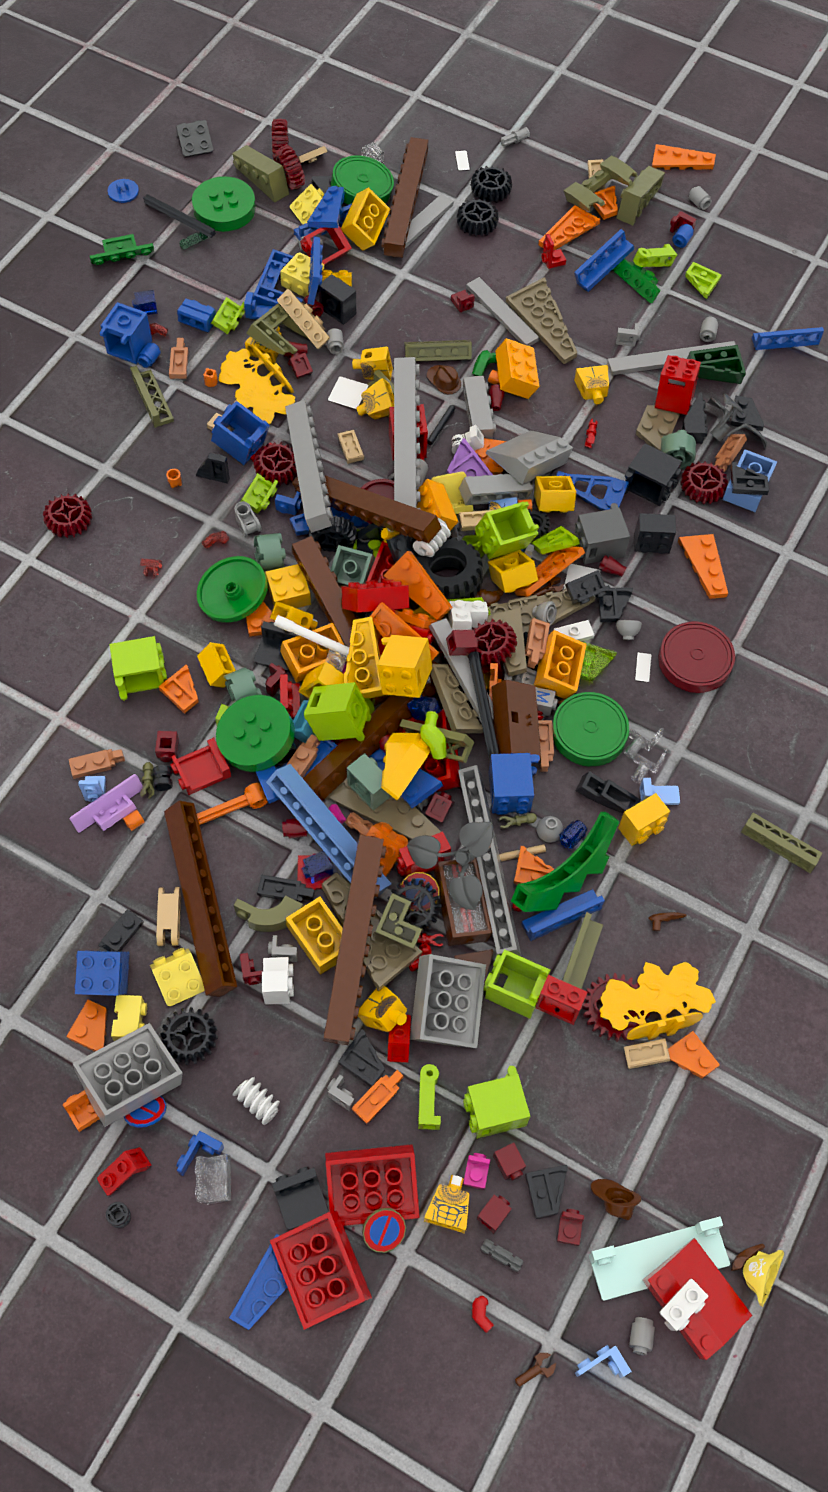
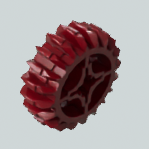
M282 118L273 119L272 152L273 160L277 162L276 150L282 146L289 145L288 123L286 119Z
M289 145L282 146L276 150L275 156L277 163L284 168L287 186L291 190L301 188L305 184V176L300 160L292 147Z
M274 441L273 445L267 443L266 447L261 446L254 457L255 473L260 474L266 481L268 480L271 483L277 480L279 486L283 482L287 485L288 480L293 482L294 477H297L293 447L290 448L289 444L284 446L282 441L280 444H276Z
M698 461L696 464L691 463L690 467L687 466L681 476L682 491L685 492V496H690V500L695 499L696 503L701 501L704 505L706 502L709 504L713 501L717 502L724 496L727 489V474H724V469H719V466H714L712 462L710 464H707L706 461L703 463Z
M69 493L67 496L61 494L59 498L54 496V501L49 500V505H46L45 511H43V520L47 529L53 535L58 534L60 538L63 535L66 538L69 535L75 538V534L79 533L81 535L82 530L87 531V526L91 525V507L87 500H84L82 496L78 497L76 493L73 496Z
M492 618L491 622L485 620L482 625L478 623V628L472 627L478 640V646L474 652L479 653L481 665L485 666L488 664L490 666V663H498L499 666V662L503 661L506 663V658H512L511 653H515V647L517 646V636L507 622L503 623L500 619L495 622Z

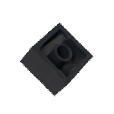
M332 274L322 281L321 285H318L319 302L323 305V311L343 325L356 315V290Z
M639 513L634 532V552L670 553L676 535L675 515Z

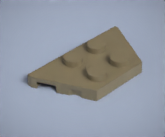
M647 405L636 430V435L643 439L646 444L661 451V438L673 433L680 413L657 409L655 405Z

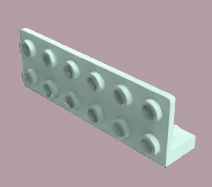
M721 1217L701 1221L692 1227L615 1248L613 1245L592 1251L589 1254V1259L601 1299L605 1301L648 1289L643 1279L693 1238L697 1240L718 1269L729 1266L730 1261L719 1232V1228L723 1226Z

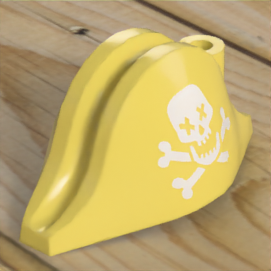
M778 1250L772 1254L758 1251L756 1256L749 1258L744 1264L743 1275L746 1284L756 1293L759 1305L762 1307L770 1294L784 1256L783 1250Z

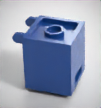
M117 302L101 324L100 336L104 338L107 354L137 364L138 354L147 343H152L147 313Z
M235 401L232 405L229 404L226 407L222 416L219 415L213 423L215 426L211 432L213 434L211 441L245 465L251 456L265 443L270 425L238 401ZM229 426L234 429L232 432L227 429Z
M530 753L491 754L488 773L492 813L505 815L513 812L517 814L531 812L534 799L532 775L537 773V768L531 766V763H538L540 760L539 755H530Z
M77 951L75 994L114 996L127 994L130 952Z

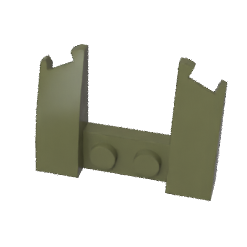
M611 155L600 164V171H597L591 178L583 181L582 184L573 183L564 190V194L568 202L591 211L590 207L594 203L599 204L600 207L605 205L604 200L593 192L611 179L630 186L632 185V180L629 178L631 176L637 177V172L620 159Z
M279 303L252 323L246 333L258 343L282 355L288 352L295 354L298 350L275 331L281 324L308 338Z

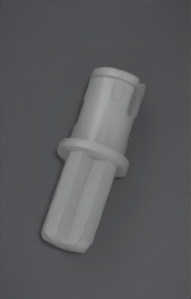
M527 127L519 131H512L511 134L501 138L502 146H507L514 142L518 143L520 140L529 137L530 132Z

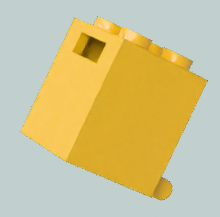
M400 635L382 638L381 642L386 647L377 664L382 693L420 698L433 668L428 638Z

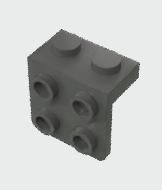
M197 120L193 123H182L176 126L177 138L180 140L184 157L213 151L206 120Z

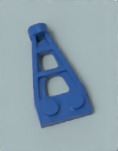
M558 471L556 475L570 476L574 486L577 481L588 482L589 485L586 492L575 488L576 496L601 511L609 510L612 503H616L618 508H620L629 484L627 481L607 476L567 474ZM604 485L607 487L603 499H598L591 494L593 486Z

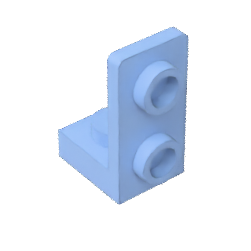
M85 776V780L79 781L78 785L85 801L93 802L105 794V776Z
M651 778L642 779L639 787L641 801L657 793L665 805H679L678 786H654L651 784Z
M607 1345L596 1352L599 1357L593 1361H590L588 1357L577 1365L579 1370L575 1374L577 1377L607 1357L610 1360L608 1366L615 1376L618 1374L622 1378L632 1371L618 1348L614 1346L610 1349Z

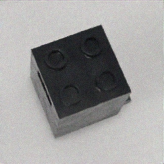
M644 443L625 473V481L629 482L625 494L630 491L661 506L663 501L669 499L671 489H675L678 485L679 480L677 479L682 472V469H680L682 461Z

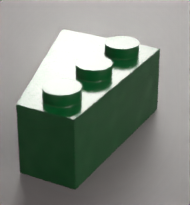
M738 345L690 351L687 359L701 362L698 378L741 384L746 375Z

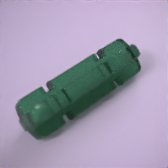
M197 232L186 237L187 239L180 240L179 245L182 249L189 248V245L193 246L201 242L202 239L206 240L209 237Z

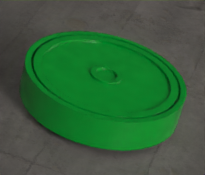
M354 155L342 158L335 164L331 186L344 187L345 195L343 202L348 205L353 203L357 193L368 187L386 204L392 195L394 178L390 170L381 162L370 157Z
M215 177L206 180L195 189L192 195L195 218L214 228L215 231L225 232L239 229L252 220L256 211L255 196L252 188L244 181L234 177Z
M595 692L578 693L568 697L557 708L552 723L553 741L559 752L568 760L583 766H601L616 759L623 751L629 736L628 717L623 708L606 695Z
M251 695L233 703L221 716L216 729L217 746L223 756L234 767L249 772L262 771L280 762L289 752L295 736L294 723L286 708L275 698L266 695Z

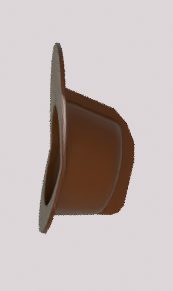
M436 365L427 371L428 380L441 393L454 394L460 390L461 380L456 369L453 367Z
M597 1179L591 1183L592 1192L604 1200L605 1210L608 1214L625 1220L631 1219L635 1206L641 1202V1196L638 1193L608 1179Z

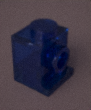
M422 693L420 698L414 697L407 703L415 720L425 721L427 712L433 711L438 714L442 711L436 698L423 696Z

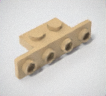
M289 289L277 299L278 303L316 348L320 349L330 339L324 331L325 328L322 326L323 321L317 315L314 316L312 314L313 309L307 303L303 304Z

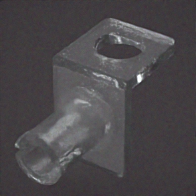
M329 650L326 662L332 664L342 673L347 656Z
M631 728L629 737L633 741L623 751L626 756L630 755L629 758L634 759L642 747L650 751L663 735L664 729L660 728L651 741H649Z
M664 750L657 764L636 753L633 761L639 765L631 779L633 781L637 779L636 783L641 784L642 779L645 778L649 770L656 773L667 756L668 750Z

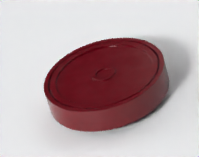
M692 621L681 623L668 631L662 641L658 661L662 673L673 685L688 692L704 693L717 689L728 679L734 666L735 651L730 639L720 629L708 623Z

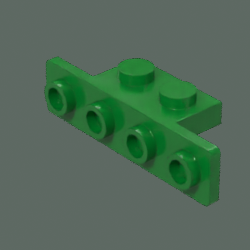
M134 234L102 240L105 253L90 255L91 264L100 265L105 261L116 262L120 258L126 257L131 259L140 254L149 255L154 252L153 243L136 246Z
M624 258L612 270L649 303H654L661 291L656 286L659 280L654 277L655 274L636 265L634 261L628 262Z

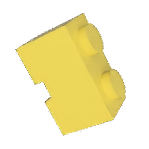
M116 996L114 1012L117 1013L118 1020H113L111 1033L114 1041L145 1025L142 1023L143 1016L147 1014V1003L144 1002L142 996Z

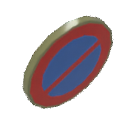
M382 1208L376 1210L364 1222L362 1230L364 1242L375 1252L385 1253L394 1250L405 1237L406 1225L403 1217L394 1209Z

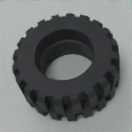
M457 538L447 539L433 557L416 554V559L447 600L474 598L477 592L480 591L483 583L482 558H480V553L475 550V547L471 544L467 545L466 541H458ZM443 568H455L462 571L453 577H441L434 574Z

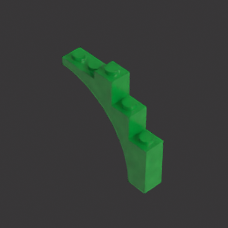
M600 812L591 831L576 851L560 866L543 877L530 882L519 883L511 902L523 912L557 910L564 892H580L587 874L603 873L610 857L606 852L620 821L607 812Z

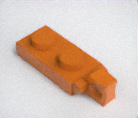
M396 1070L390 1078L387 1075L383 1078L381 1077L351 1110L368 1124L397 1094V1091L400 1089L397 1084L403 1079V1075Z

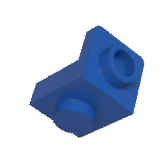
M298 491L294 499L279 494L275 498L276 510L281 513L296 516L298 509L301 510L303 506L301 492Z

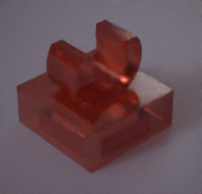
M141 559L140 566L145 567L143 574L148 576V571L153 569V576L157 577V568H162V561Z

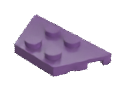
M463 438L446 473L451 474L463 471L466 477L493 475L466 439Z

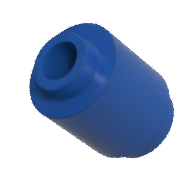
M684 224L679 227L672 238L673 243L677 247L683 248L690 241L694 231L692 226Z
M147 343L138 354V363L144 368L152 366L161 354L159 347L155 343Z

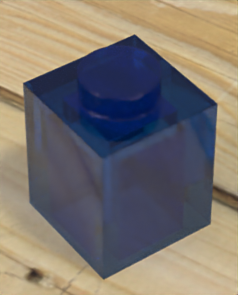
M154 290L134 292L133 308L146 312L147 315L158 314Z
M324 851L303 859L301 870L305 879L309 878L311 884L333 875V866Z

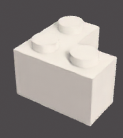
M463 600L449 602L453 608L448 612V622L453 630H472V627L478 628V623L482 625L485 620H488L486 602L479 600L474 602Z
M288 957L263 958L262 994L265 1005L289 1004L290 997L294 996L293 980L290 977L293 976V964H289Z

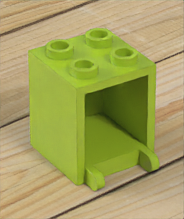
M528 501L486 512L475 526L476 536L480 538L483 552L487 554L488 559L525 549L538 535L537 530L539 526L538 524L534 525L527 509L529 506Z
M155 636L109 644L115 684L118 687L121 700H127L128 693L159 688L164 683V680L167 679L161 644L156 643Z
M355 682L314 687L307 707L304 710V718L319 741L356 738L358 741H363L365 735L362 731L365 722L370 721L372 716L369 713L370 708Z
M504 949L502 955H497L492 973L488 974L483 989L486 991L485 999L531 1019L550 969ZM500 974L508 976L503 988L496 985Z
M515 1066L508 1067V1074L504 1078L468 1086L467 1092L464 1094L463 1104L465 1111L470 1112L471 1133L476 1134L477 1139L527 1126L530 1113Z

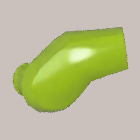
M429 711L426 713L425 724L420 727L421 738L430 747L434 759H443L447 756L446 738L436 727L438 714Z

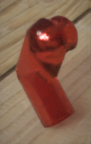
M158 323L149 324L151 335L159 333L166 336L169 330Z
M224 531L212 533L202 541V545L208 549L218 540L224 544L229 540V536Z

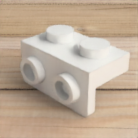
M689 1279L660 1311L661 1316L666 1320L664 1324L671 1331H681L690 1321L688 1318L694 1312L695 1314L704 1307V1301L708 1298V1295L693 1279Z

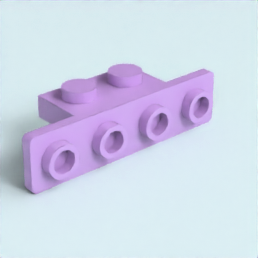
M133 774L72 815L69 819L78 832L83 831L94 822L104 831L137 809L130 798L139 793L143 785L138 776Z

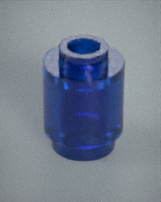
M580 820L572 821L559 834L561 845L565 848L573 849L586 836L588 831L586 825Z

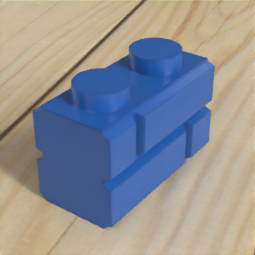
M185 299L177 310L178 321L209 332L213 326L211 322L216 315V309L209 305H202L196 300Z

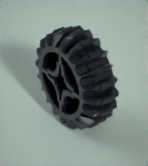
M485 166V168L480 167L479 170L475 171L470 186L474 197L497 203L498 200L503 201L504 198L506 199L510 195L512 179L508 172L504 171V168L499 169L498 166L496 168Z
M473 198L472 201L467 200L466 203H462L459 206L456 217L460 230H463L464 233H469V236L474 234L475 237L477 235L482 237L483 234L488 235L489 232L492 233L499 221L498 210L495 205H492L491 202L487 203L486 199L481 201L480 198L479 200Z
M335 515L333 518H330L332 524L330 527L312 533L309 529V537L312 536L315 542L318 541L323 551L336 552L338 545L351 548L357 540V530L354 523L350 522L349 519H344L343 516L337 517Z
M415 878L411 880V885L408 880H404L405 887L398 883L397 888L399 891L392 889L391 892L412 901V903L418 900L417 907L419 910L411 911L412 906L410 905L404 921L409 922L408 919L414 913L425 917L426 919L419 923L409 922L423 928L422 932H424L423 925L430 929L432 926L429 921L437 922L433 915L440 916L441 912L435 911V908L442 907V904H435V901L439 900L440 896L433 897L432 894L436 893L437 890L432 889L429 891L430 883L423 887L424 880L422 879L418 885H416ZM409 889L420 890V893L414 899L403 894ZM425 895H427L430 901V912H427L422 906Z
M190 1007L189 1012L186 1013L185 1009L182 1008V1014L173 1013L174 1019L167 1017L169 1025L163 1024L162 1028L165 1032H161L160 1036L163 1038L164 1046H166L172 1058H176L178 1064L183 1059L185 1065H189L191 1059L194 1064H197L196 1058L200 1057L204 1061V1053L212 1054L209 1047H216V1043L213 1041L218 1039V1035L215 1034L218 1031L217 1026H212L215 1023L214 1020L208 1019V1013L202 1015L201 1009L194 1013L193 1007ZM186 1022L184 1028L176 1030L181 1024ZM194 1022L203 1025L206 1033H201V1030H195ZM191 1029L193 1037H191V1039H188L187 1042L185 1035L190 1033ZM172 1039L183 1042L184 1051L176 1048L173 1045ZM203 1042L198 1048L192 1050L196 1043Z

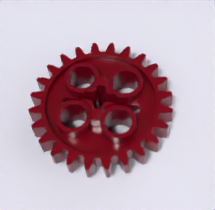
M614 973L612 979L619 980L627 983L630 987L634 989H638L639 983H636L635 985L632 984V977L628 981H626L624 974L621 976L620 979L617 978L616 973ZM606 974L604 981L598 977L597 984L592 982L590 985L592 989H586L588 996L585 997L584 1002L586 1003L582 1005V1009L588 1011L584 1013L583 1017H590L587 1025L594 1024L592 1031L594 1032L599 1029V1037H602L605 1033L607 1034V1040L615 1036V1040L618 1042L620 1036H622L626 1041L628 1032L639 1026V1024L630 1021L624 1030H617L612 1027L609 1019L604 1020L600 1017V1009L596 1005L602 1003L600 998L610 980L609 975ZM628 1011L633 1018L637 1016L640 1019L635 1011ZM649 1013L646 1015L645 1019L649 1018ZM624 1015V1018L628 1020L629 1017L627 1015Z

